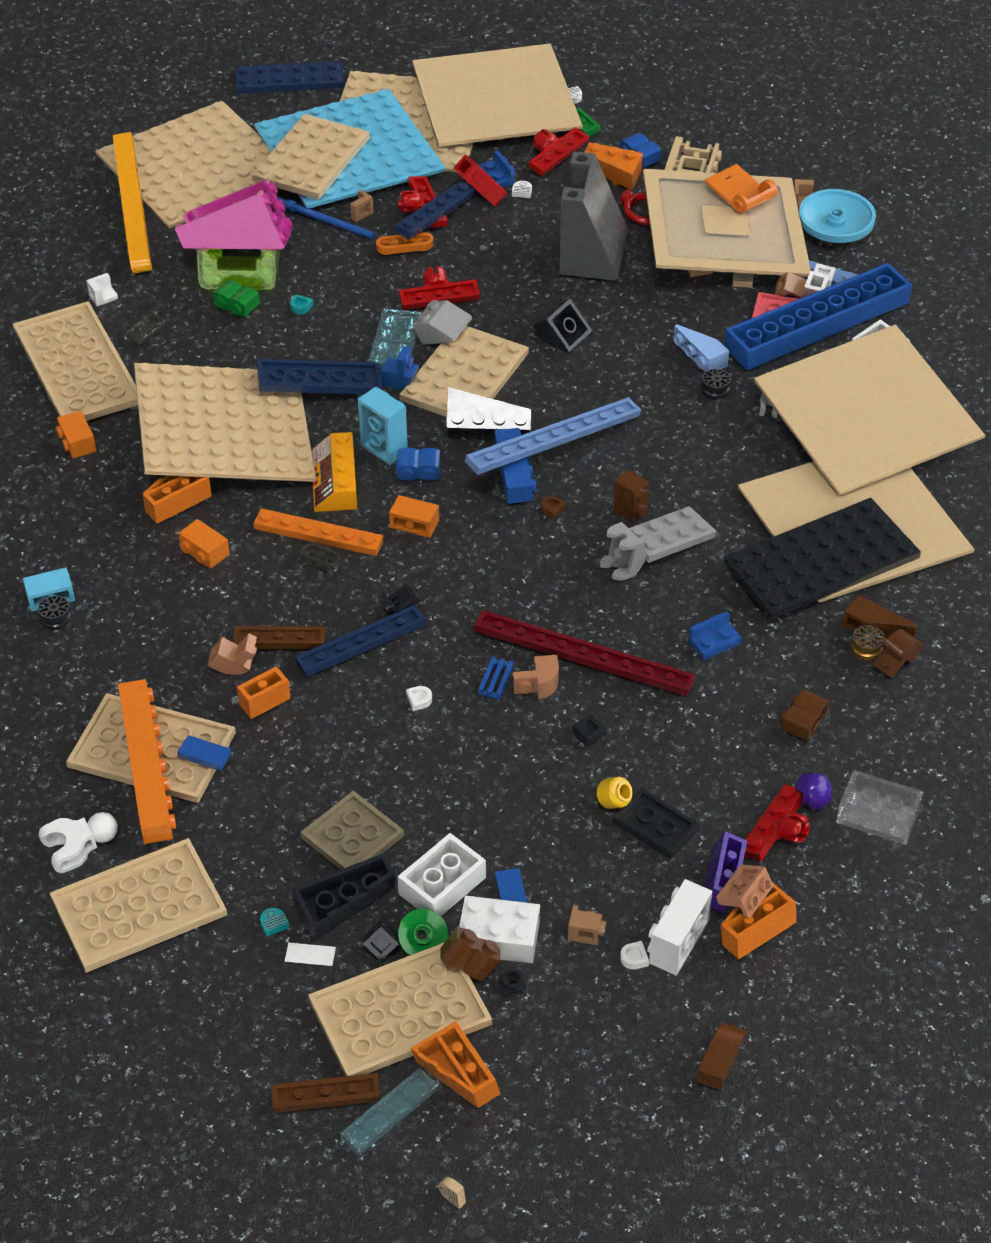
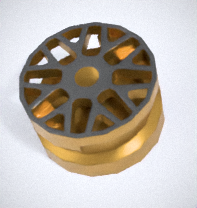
M871 625L858 627L853 633L851 651L857 658L865 661L877 659L883 650V643L885 641L883 632Z

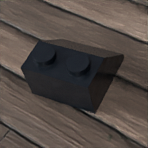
M570 298L555 305L533 325L545 343L566 353L570 352L592 332V329Z

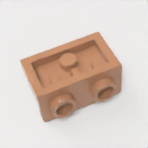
M740 865L716 898L719 905L740 907L744 917L751 918L773 888V883L766 867Z

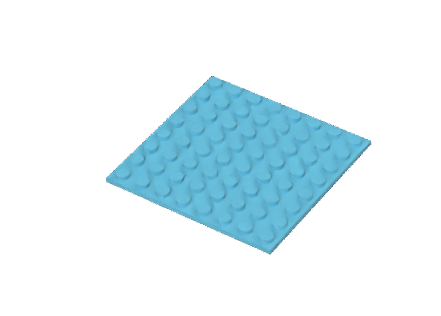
M390 89L348 98L340 102H333L328 105L298 111L294 114L254 124L270 152L273 151L304 114L370 132L369 140L319 200L298 194L306 208L356 196L359 190L367 193L404 183L411 176H429L446 171L443 163Z

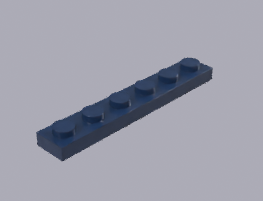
M462 181L458 182L397 223L394 231L409 240L472 198L475 195L476 189Z
M413 605L295 656V663L305 677H308L426 625V620L416 606Z

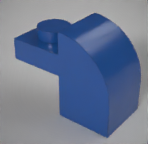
M403 346L397 359L387 358L381 369L382 386L403 389L410 385L419 365L413 364L414 358L411 357L410 347Z

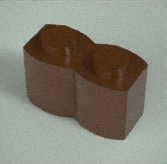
M803 690L800 695L796 694L792 700L791 708L789 710L785 709L782 714V730L808 741L826 716L830 700L807 690Z
M457 927L441 946L440 959L455 969L463 970L472 978L484 981L499 963L500 949L495 942L478 938L472 930Z

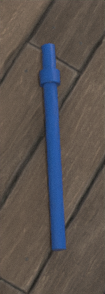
M277 197L278 200H282L286 210L289 212L301 213L369 239L375 237V232L298 205L293 200L287 201Z

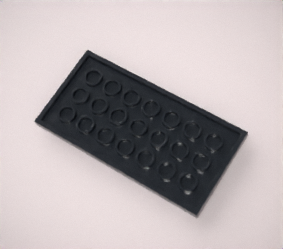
M870 497L724 556V563L772 620L920 558L921 551Z

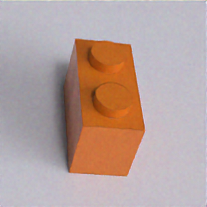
M81 410L57 417L58 426L55 428L58 438H63V448L65 452L69 451L72 459L97 452L94 436Z
M398 495L389 512L390 528L430 538L439 522V505Z
M198 519L178 533L181 550L186 554H190L199 563L205 564L210 569L230 555L228 539Z
M277 666L237 686L239 705L250 719L291 699L289 680Z

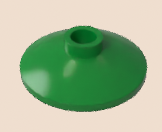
M429 909L413 910L399 924L398 940L402 949L409 956L445 943L448 939V929L445 921L438 913ZM423 931L425 933V939H419L417 937V932Z

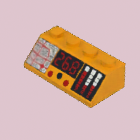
M352 432L331 433L312 449L316 481L313 482L314 512L357 509Z

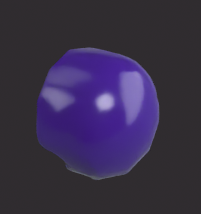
M804 773L798 778L796 789L803 793L801 801L806 803L810 809H823L830 803L832 799V786L826 776L821 773Z

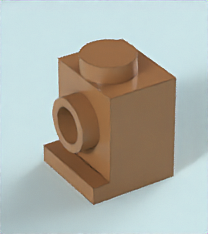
M573 905L568 927V940L598 945L600 936H605L607 921H602V914L592 911H580L578 906Z

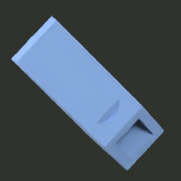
M680 325L674 326V343L703 371L723 369L728 366L729 350L717 339Z

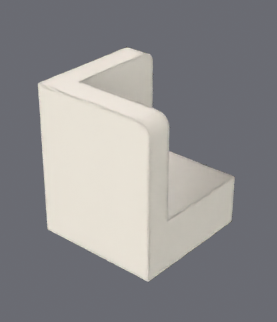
M108 273L86 280L89 296L96 306L118 299L117 293L111 287Z

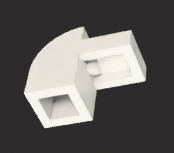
M817 263L814 272L810 271L804 286V295L808 296L830 287L836 273V268Z

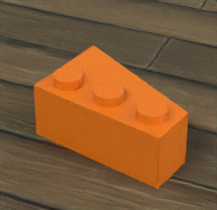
M589 142L585 153H594L605 178L611 180L613 185L618 186L620 184L632 192L642 172L643 153Z
M166 475L163 479L159 478L142 493L145 512L158 524L211 497L209 477Z
M773 883V888L751 918H745L741 908L735 907L721 924L722 946L738 960L796 923V902Z
M456 1021L410 1048L418 1065L477 1108L500 1095L496 1079Z

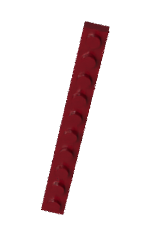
M485 610L481 612L474 625L475 632L550 655H557V657L684 696H688L695 681V674Z

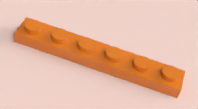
M262 508L253 523L256 530L377 556L384 541L383 535Z

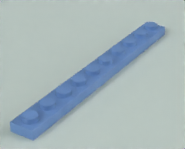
M628 397L466 455L465 462L478 475L640 416L641 409Z

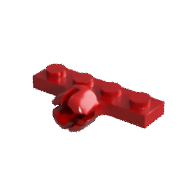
M576 127L561 138L556 137L547 129H542L534 137L533 143L534 148L541 153L529 161L528 167L540 176H544L571 156L573 151L576 152L587 144L590 137Z
M408 177L407 183L411 191L399 193L403 197H400L398 200V205L402 213H414L436 198L427 177ZM444 216L429 227H447L448 220Z
M436 266L437 274H434L432 267L426 269L423 273L425 286L399 290L402 310L427 307L434 300H447L450 303L480 299L476 279L449 282L446 271L439 266Z
M785 784L782 786L745 839L747 840L745 858L762 861L778 839L794 843L805 841L803 837H807L810 830L808 817L795 813L802 804L803 793L800 790H797L794 786Z

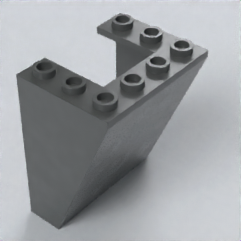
M573 151L570 166H573L572 188L564 187L561 197L559 274L617 281L628 236L627 225L594 153Z

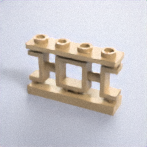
M676 136L665 170L717 173L718 162L721 161L722 151L719 150V143H715L714 148L708 144L707 150L690 147V141H686L685 144L683 143V137ZM684 167L700 169V171L686 170Z

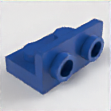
M498 150L494 151V160L478 164L502 188L514 185L515 169Z
M727 611L715 615L704 622L697 623L690 628L688 643L703 660L741 644L742 637L729 623L730 614Z

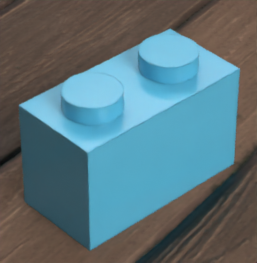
M67 567L23 578L31 612L38 610L39 603L49 596H61L66 598L68 602L75 601Z

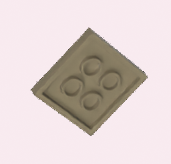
M355 791L349 793L300 832L301 838L340 870L383 854L404 837V830Z

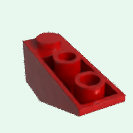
M466 154L453 168L495 207L508 193Z

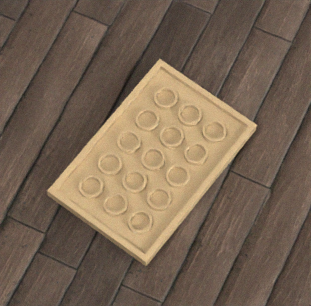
M304 114L252 174V181L261 182L269 178L271 183L274 182L276 188L319 200L369 140L370 132Z
M466 326L454 342H446L439 345L414 376L410 385H407L400 393V401L447 417L448 387L494 399L528 355L529 347Z
M106 693L67 759V768L134 786L120 696ZM155 706L157 719H153V723H158L160 737H156V741L161 740L163 755H159V759H165L167 773H162V776L168 777L170 791H166L165 794L199 803L216 769L179 758L177 752L188 735L228 748L236 734L235 727Z
M189 838L50 892L51 900L86 973L227 916V909Z
M444 943L308 994L309 1002L345 1076L369 1074L412 1057L413 1054L410 1048L454 1021L457 1022L465 1035L492 1025V1018L469 975L463 970L447 965L440 959V948Z

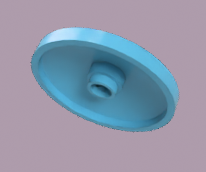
M826 189L814 192L807 196L799 207L802 228L813 237L827 242L847 243L857 241L867 236L875 225L876 212L873 205L863 196L847 190Z

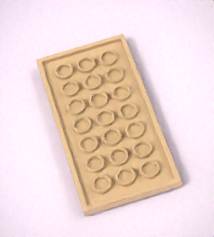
M89 301L13 323L14 331L59 417L81 410L85 420L88 421L138 405L136 385Z

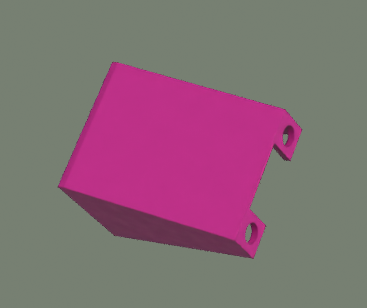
M268 178L185 212L183 218L186 223L183 225L179 223L174 229L183 248L283 249L291 235L293 225L290 218H286L284 214L285 206L282 200L277 198L276 193L278 191L274 182L271 183Z

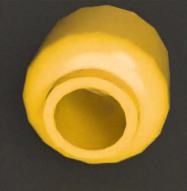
M623 777L604 779L597 788L598 801L607 809L623 808L632 799V787Z

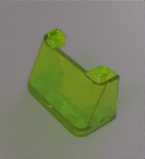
M198 249V282L202 288L217 290L227 280L236 281L242 286L251 287L254 290H270L277 281L281 249H261V257L223 256V249Z

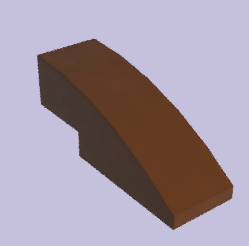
M725 1022L721 1024L699 1066L697 1082L722 1091L746 1038L747 1030Z

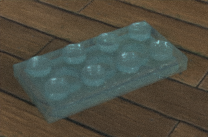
M383 308L368 362L379 363V367L383 368L388 357L397 359L403 346L411 348L412 357L418 337L412 325L422 312Z

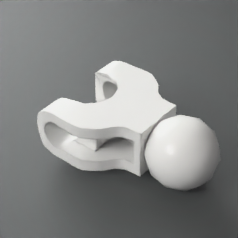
M105 812L94 814L90 817L88 823L85 818L79 820L59 818L44 825L39 831V838L47 847L64 845V847L53 854L51 862L55 871L65 873L80 867L86 861L90 851L98 848L96 842L104 843L114 838L118 825L115 818L110 813Z

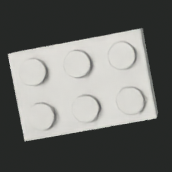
M449 833L398 876L399 895L417 909H429L442 916L486 878V860Z
M686 879L680 888L676 887L674 889L670 905L663 907L659 923H654L650 929L649 938H651V942L647 950L650 953L649 964L677 976L709 922L712 890Z
M465 896L459 927L472 930L478 938L495 942L500 949L501 960L533 963L540 923V904Z

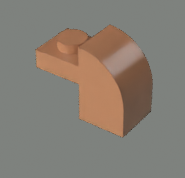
M248 633L238 645L221 637L211 648L207 666L224 674L240 675L248 672L251 667L252 658L257 650V647H255L257 637Z
M557 655L534 656L533 671L513 672L514 694L537 692L538 699H543L553 694L558 687L559 664Z

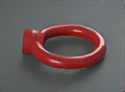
M626 190L620 198L625 215L635 223L650 225L649 217H641L630 208L637 201H647L646 193L633 194V192Z

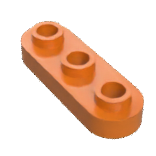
M421 232L410 240L402 235L380 237L376 241V249L383 255L427 251L434 245L433 236L427 232Z

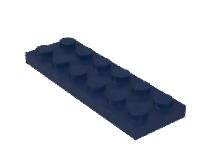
M342 61L236 67L237 94L344 88Z
M257 359L259 391L365 394L374 387L383 390L379 363Z

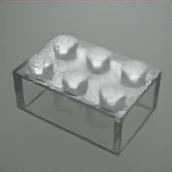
M853 770L839 804L836 823L907 845L921 808L924 792Z

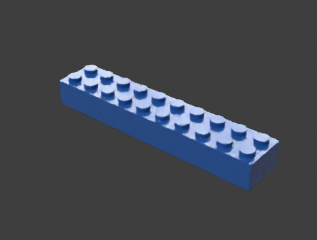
M886 263L727 328L724 346L746 370H750L908 304L912 284L889 263Z

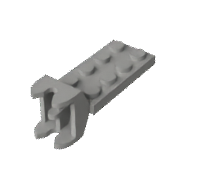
M690 506L631 528L620 522L609 527L606 536L612 538L608 555L600 560L599 566L600 568L617 567L618 569L614 570L611 578L614 580H626L636 576L645 560L649 563L713 539L717 531Z

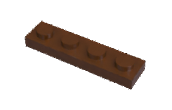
M235 626L233 643L238 645L250 633L257 637L255 643L257 649H314L325 644L326 632L325 626Z
M378 1073L272 1084L274 1113L380 1102Z

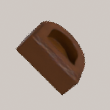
M548 496L541 501L542 513L553 520L567 508V502L555 496Z

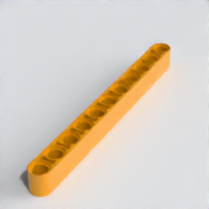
M131 132L113 135L132 273L152 271L133 136Z

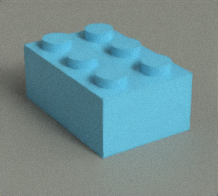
M374 387L358 398L361 446L391 465L397 461L398 450L408 448L406 406L391 397L387 392Z

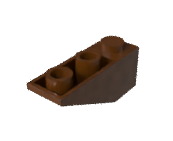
M860 595L845 610L843 627L853 632L863 625L875 626L883 632L885 639L899 629H903L913 637H916L918 626L912 621Z

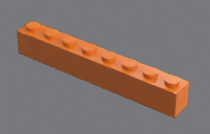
M146 679L119 683L118 688L143 842L148 844L173 839L172 829H176L174 814L169 815L168 810H173L171 795L166 796L165 794L166 791H170L168 777L162 776V773H167L165 759H159V755H163L161 740L156 741V737H160L158 723H153V719H157L155 705L150 706V702L154 701L152 688H147Z

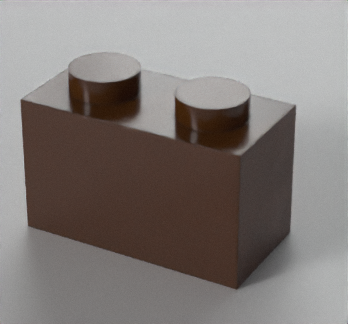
M627 470L617 478L614 484L613 512L631 523L636 522L639 518H643L648 511L649 482L630 470Z

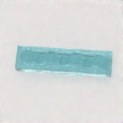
M418 1068L340 1133L341 1139L358 1155L362 1154L438 1090V1084L421 1068Z

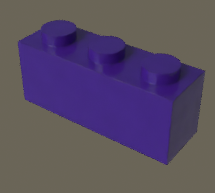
M726 831L712 848L704 886L712 890L711 908L721 913H724L729 906L719 905L716 896L738 867L743 865L747 840Z

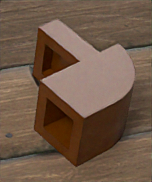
M899 629L892 633L883 643L885 648L873 665L891 678H894L906 660L913 663L925 644L903 629Z

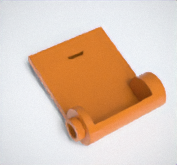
M738 164L704 181L739 213H744L776 197L778 194V188L774 181L767 179L759 184Z

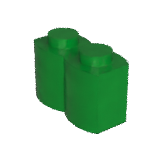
M227 280L213 292L214 304L218 308L230 310L233 314L241 317H246L260 304L259 293L251 287L242 286L233 280Z

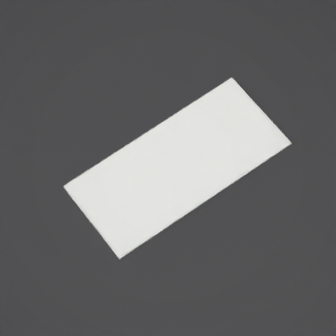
M288 943L285 962L332 966L336 947Z

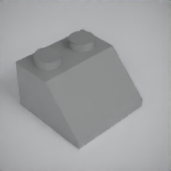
M434 300L427 305V308L418 316V319L412 326L422 345L454 342L471 321L472 317L447 300Z

